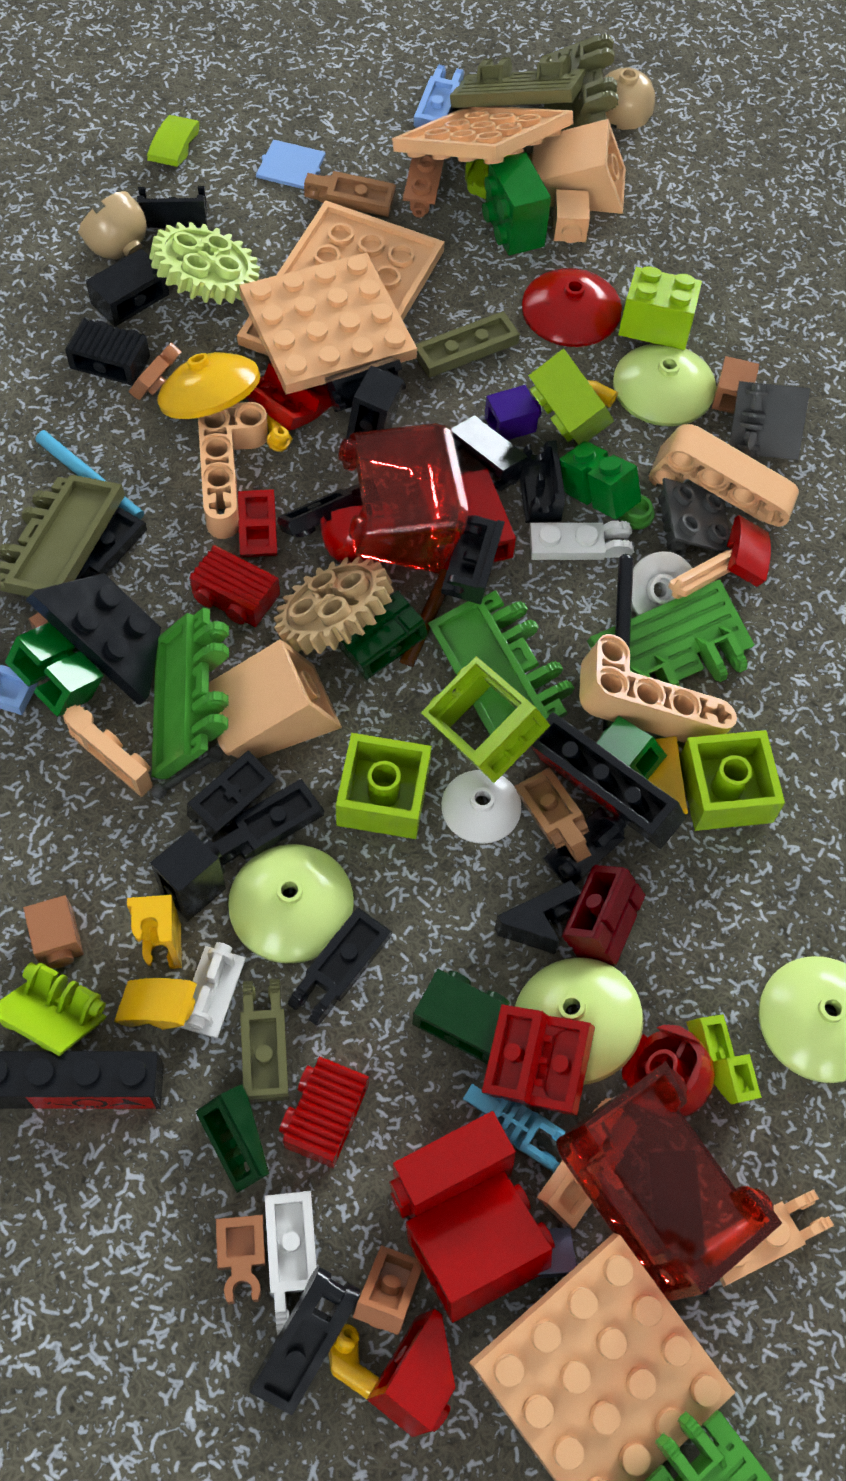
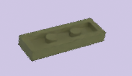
M502 311L415 344L417 347L416 360L428 378L519 344L520 333L505 312Z

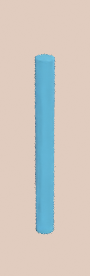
M42 430L37 434L36 442L77 476L106 481L48 432ZM124 496L118 507L141 519L144 516V511Z

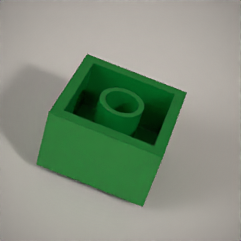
M527 153L504 157V161L501 163L489 164L488 176L484 179L486 202L482 204V212L487 223L491 222L494 227L497 244L504 246L508 256L545 247L551 196Z

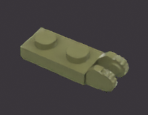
M270 979L268 996L271 1001V1010L255 1011L256 988L253 986V981L243 982V1012H240L243 1086L250 1103L289 1100L285 1011L281 1005L280 979Z

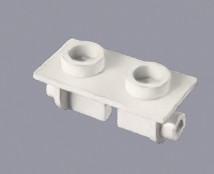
M216 942L214 948L205 946L192 981L197 983L193 995L195 999L194 1010L190 1018L184 1023V1026L179 1028L218 1039L246 957L232 954V947L225 943Z

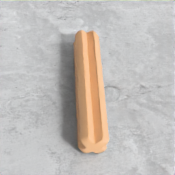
M732 549L726 550L672 579L668 586L672 590V596L676 599L687 597L730 573L727 567Z

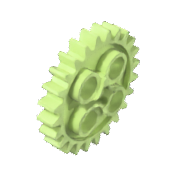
M177 222L176 228L166 225L165 231L159 229L157 236L153 237L149 259L152 260L151 268L158 269L157 277H167L165 283L167 286L177 285V293L190 292V299H194L197 295L202 296L204 303H208L209 298H213L218 305H221L222 299H226L231 304H234L235 298L242 301L239 285L257 281L260 266L256 265L258 259L251 256V249L242 248V241L233 242L231 240L232 234L230 233L223 236L220 234L219 228L210 231L206 224H202L201 228H197L192 222H189L188 228Z

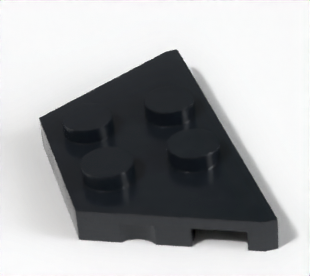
M103 573L37 589L26 599L35 610L136 704L141 705L147 700L151 689L161 627L106 574Z

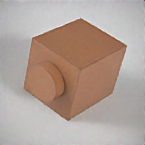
M725 356L711 409L734 414L739 381L755 383L759 364Z
M66 895L23 907L33 954L39 963L42 962L50 968H62L73 963L75 957L84 955L73 908Z

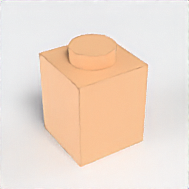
M556 189L553 209L554 241H564L567 243L586 242L590 222L589 191Z

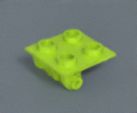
M31 962L26 966L22 977L27 982L0 1000V1023L3 1027L13 1030L37 1043L42 1049L61 1056L105 1020L107 1016L102 1013L106 1003L101 1000L100 994L82 985L79 986V983L75 980L67 985L68 977L62 974L57 978L59 972L46 966V964L40 962L36 965Z

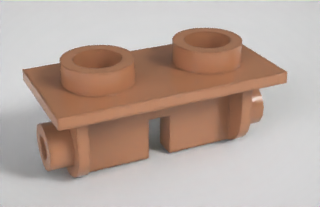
M427 154L411 159L403 201H410V209L415 217H424L429 212L430 204H435L444 159L434 160L432 155Z

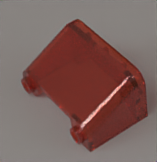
M428 423L352 433L348 439L342 440L338 458L342 461L344 469L354 471L357 468L363 507L359 515H355L352 518L349 526V537L353 539L355 556L439 574L461 538L468 520V506L451 428L438 423Z
M665 1061L557 1139L556 1145L564 1163L611 1231L621 1235L667 1300L673 1301L704 1294L776 1230L782 1222L774 1212L770 1198L763 1191L748 1186L737 1188L733 1186L680 1112V1109L687 1103V1086L683 1078L676 1071L672 1070Z

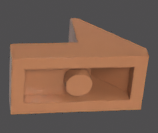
M381 1245L357 1302L353 1318L368 1323L374 1328L399 1335L422 1271L417 1258Z

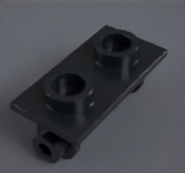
M599 807L585 819L590 832L583 836L587 841L586 845L591 852V856L576 863L564 845L558 849L554 847L543 859L563 884L572 880L575 885L591 870L592 866L597 865L625 839L623 835L627 825L623 818L619 815L609 817L604 809Z

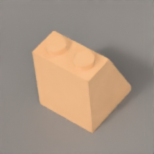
M609 119L563 130L560 135L545 137L542 139L543 142L541 144L534 145L529 159L551 196L550 207H554L556 189L589 191L590 211L623 214L626 168Z
M281 639L209 682V692H223L229 697V706L219 713L228 718V729L217 737L219 746L228 756L232 755L239 759L249 750L256 758H260L342 728L314 664Z

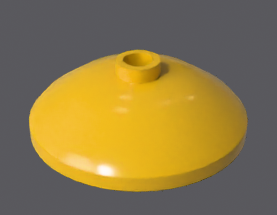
M221 352L196 354L180 365L166 379L158 393L157 402L163 414L175 419H194L212 415L246 398L258 385L260 372L253 360L239 354Z

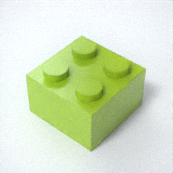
M636 266L626 298L618 335L685 350L702 281L696 280L688 274L674 275L661 272L660 269L652 266L643 268Z
M564 348L528 375L535 384L529 390L547 414H550L552 411L555 412V415L550 419L567 442H570L572 439L578 445L583 441L588 442L614 422L605 404Z
M767 730L687 738L680 754V762L694 831L769 824L775 821L785 801Z
M351 733L335 805L336 826L417 839L430 770L432 746Z

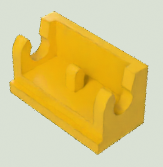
M172 895L127 898V908L131 915L132 933L138 942L142 941V955L145 963L151 966L153 963L152 950L156 946L163 945L168 949L166 957L169 968H182L181 922Z

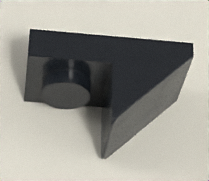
M572 880L497 915L495 931L500 937L555 954L559 945V939L549 920L552 924H558L569 918L580 893Z

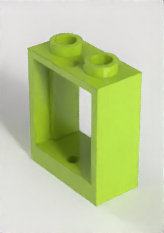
M477 656L467 666L463 667L457 676L438 695L433 697L429 705L421 712L440 734L493 783L551 726L532 703ZM489 687H492L516 709L474 750L450 727Z

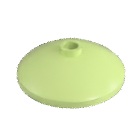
M647 344L631 350L619 361L614 372L613 387L618 392V401L636 418L659 426H679L697 420L709 410L716 392V381L707 363L686 348L681 350L659 344Z
M299 844L275 846L251 858L236 875L228 899L231 924L241 942L258 956L278 963H300L317 958L352 915L354 908L352 886L340 864L319 849ZM287 888L297 890V894L291 898L283 896L282 893Z
M817 956L791 961L771 976L762 991L758 1014L763 1037L776 1058L794 1073L817 1082L846 1081V963L832 958ZM825 1005H832L837 1011V1016L829 1015L825 1010Z
M569 958L544 967L525 984L515 1004V1007L539 1010L548 1016L589 1022L595 1026L584 1085L599 1082L619 1071L635 1053L642 1036L643 1011L635 988L619 970L599 960ZM572 1004L579 1005L580 1009L576 1014L570 1015L566 1013L568 1006Z

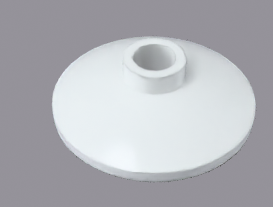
M666 551L655 552L642 558L633 568L632 608L634 612L640 615L676 599L672 596V590L668 587L669 582L691 570V565L683 557ZM656 583L659 584L662 589L661 595L659 597H657L654 593V585Z
M472 770L457 776L449 783L443 793L441 809L447 826L457 836L469 842L485 844L499 841L514 830L521 815V800L514 785L505 777L501 776L493 783L480 770ZM479 796H484L488 798L489 803L480 805L475 799Z

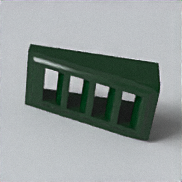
M242 1084L218 1095L195 1111L237 1193L269 1174L249 1098ZM244 1162H247L250 1170L247 1172L245 1170Z

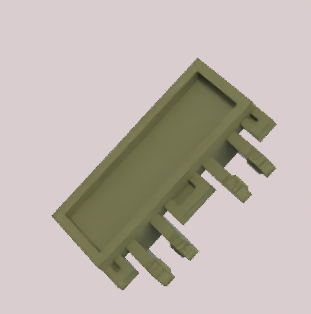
M605 33L604 35L601 34V36L598 34L546 54L551 55L553 61H558L562 54H570L571 71L572 69L586 68V76L583 79L582 88L572 103L544 104V109L573 111V125L561 131L607 119L606 112L610 109L613 110L618 105L619 98L618 94H616L617 81L609 76L604 78L602 70L606 66L612 65L615 57V51L612 50L614 38L609 34Z
M562 54L558 61H553L551 55H544L537 63V71L513 73L510 57H503L498 64H494L492 58H485L479 64L477 74H467L460 82V85L450 94L451 108L572 103L582 88L583 79L586 76V68L572 69L571 71L570 54Z
M70 474L68 479L57 477L51 486L52 492L35 491L31 502L36 507H25L22 512L21 518L26 522L27 526L18 539L19 545L4 543L0 546V557L3 559L0 562V591L29 597L37 589L74 581L125 496L122 484Z

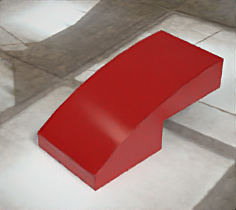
M274 489L238 491L240 557L278 556Z
M738 515L734 519L727 547L732 549L727 570L758 587L766 581L771 557L769 532Z

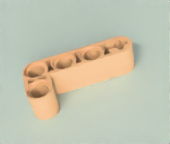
M256 402L237 403L218 413L198 418L203 508L208 532L218 539L230 538L239 530L234 450L258 448L264 445L267 440V413L265 408ZM225 508L224 514H219L218 509Z
M692 424L679 426L661 445L649 473V480L655 486L657 483L663 485V478L681 483L689 479L759 521L777 527H782L789 522L799 494L798 487L789 479L704 429Z
M603 635L582 660L579 698L583 709L590 715L612 722L620 716L643 731L663 737L677 736V741L686 743L688 737L726 734L736 724L737 716L735 710L728 702L722 699L630 672L629 647L623 639L616 635Z

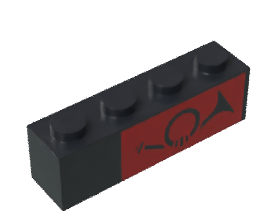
M552 712L546 719L551 726L530 746L536 756L612 814L619 815L628 826L661 849L686 819L679 802Z
M0 1051V1109H161L164 1064L158 1051H66L61 1056L51 1051Z

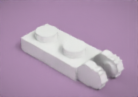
M610 521L604 525L603 523H530L531 560H604V558H619L623 554L632 555L634 553V546L632 541L630 542L629 540H611L605 544V539H625L632 534V527L630 522L628 523L627 521Z
M311 1191L265 1196L270 1294L274 1295L277 1335H279L290 1316L287 1309L286 1294L304 1292L311 1274L317 1267Z

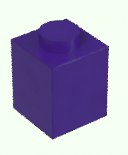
M526 384L486 396L484 418L489 427L503 438L511 440L536 432L538 418L542 414L541 406L536 398L531 396Z

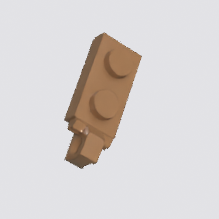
M333 171L332 175L325 176L307 173L304 182L305 197L322 203L326 200L352 210L389 217L396 193V185L393 183Z
M550 767L514 786L520 799L550 844L553 843L556 849L565 845L576 863L591 856V852L586 845L587 841L583 836L590 832L584 815Z

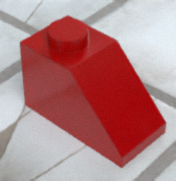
M435 1308L416 1316L367 1398L372 1405L411 1437L431 1431L435 1432L442 1426L451 1409L447 1402L456 1388L443 1317Z

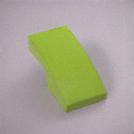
M169 115L153 138L147 153V161L178 167L188 156L189 143L198 135L199 121Z
M724 1014L686 1021L689 1032L693 1033L702 1042L711 1056L715 1073L714 1085L725 1099L732 1105L762 1098L750 1054L734 1055Z

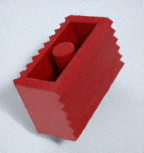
M216 545L212 546L211 551H208L207 556H204L203 560L199 562L198 567H195L194 572L189 577L192 594L201 605L208 608L212 606L218 607L225 611L232 621L238 624L246 622L256 627L280 596L278 577Z
M320 1056L315 1067L307 1065L297 1089L303 1093L296 1109L289 1106L279 1128V1132L284 1134V1148L334 1169L369 1087V1076Z

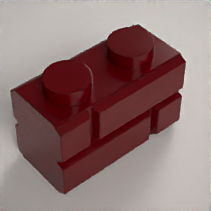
M592 866L562 934L563 939L569 947L573 948L572 951L578 958L599 960L613 967L617 965L636 920L637 911L640 910L646 896L639 884L635 883L636 880L628 869L615 866Z

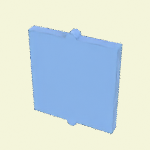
M273 139L266 155H262V163L256 173V178L304 189L307 173L320 174V166L326 153Z

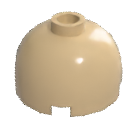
M619 68L610 71L604 78L609 76L617 81L616 94H618L619 100L616 108L606 112L607 119H609L611 124L617 125V129L621 130L636 129L644 126L652 116L655 106V91L651 80L644 73L634 68Z
M126 191L116 192L103 199L101 202L105 207L98 213L92 209L80 224L78 233L88 248L95 254L110 260L129 256L142 249L141 242L145 237L147 229L143 210L138 202Z

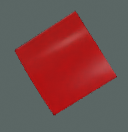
M272 363L268 364L265 375L260 377L256 388L245 398L249 402H256L262 405L268 416L289 431L317 419L332 406L327 386L324 384L285 394Z
M501 1004L482 1093L520 1104L577 1116L595 1026L589 1022L548 1016L539 1010Z

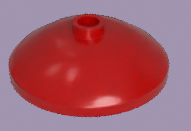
M562 268L546 272L528 285L522 299V313L528 326L541 338L561 346L583 347L601 342L615 331L620 322L622 305L616 290L600 276L583 269Z

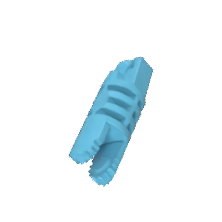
M471 1084L463 1097V1100L482 1112L479 1117L494 1111L511 1144L553 1173L560 1165L556 1157L530 1144L539 1128L551 1135V1138L562 1146L571 1147L576 1139L565 1130L524 1105L483 1094L482 1090L474 1084Z

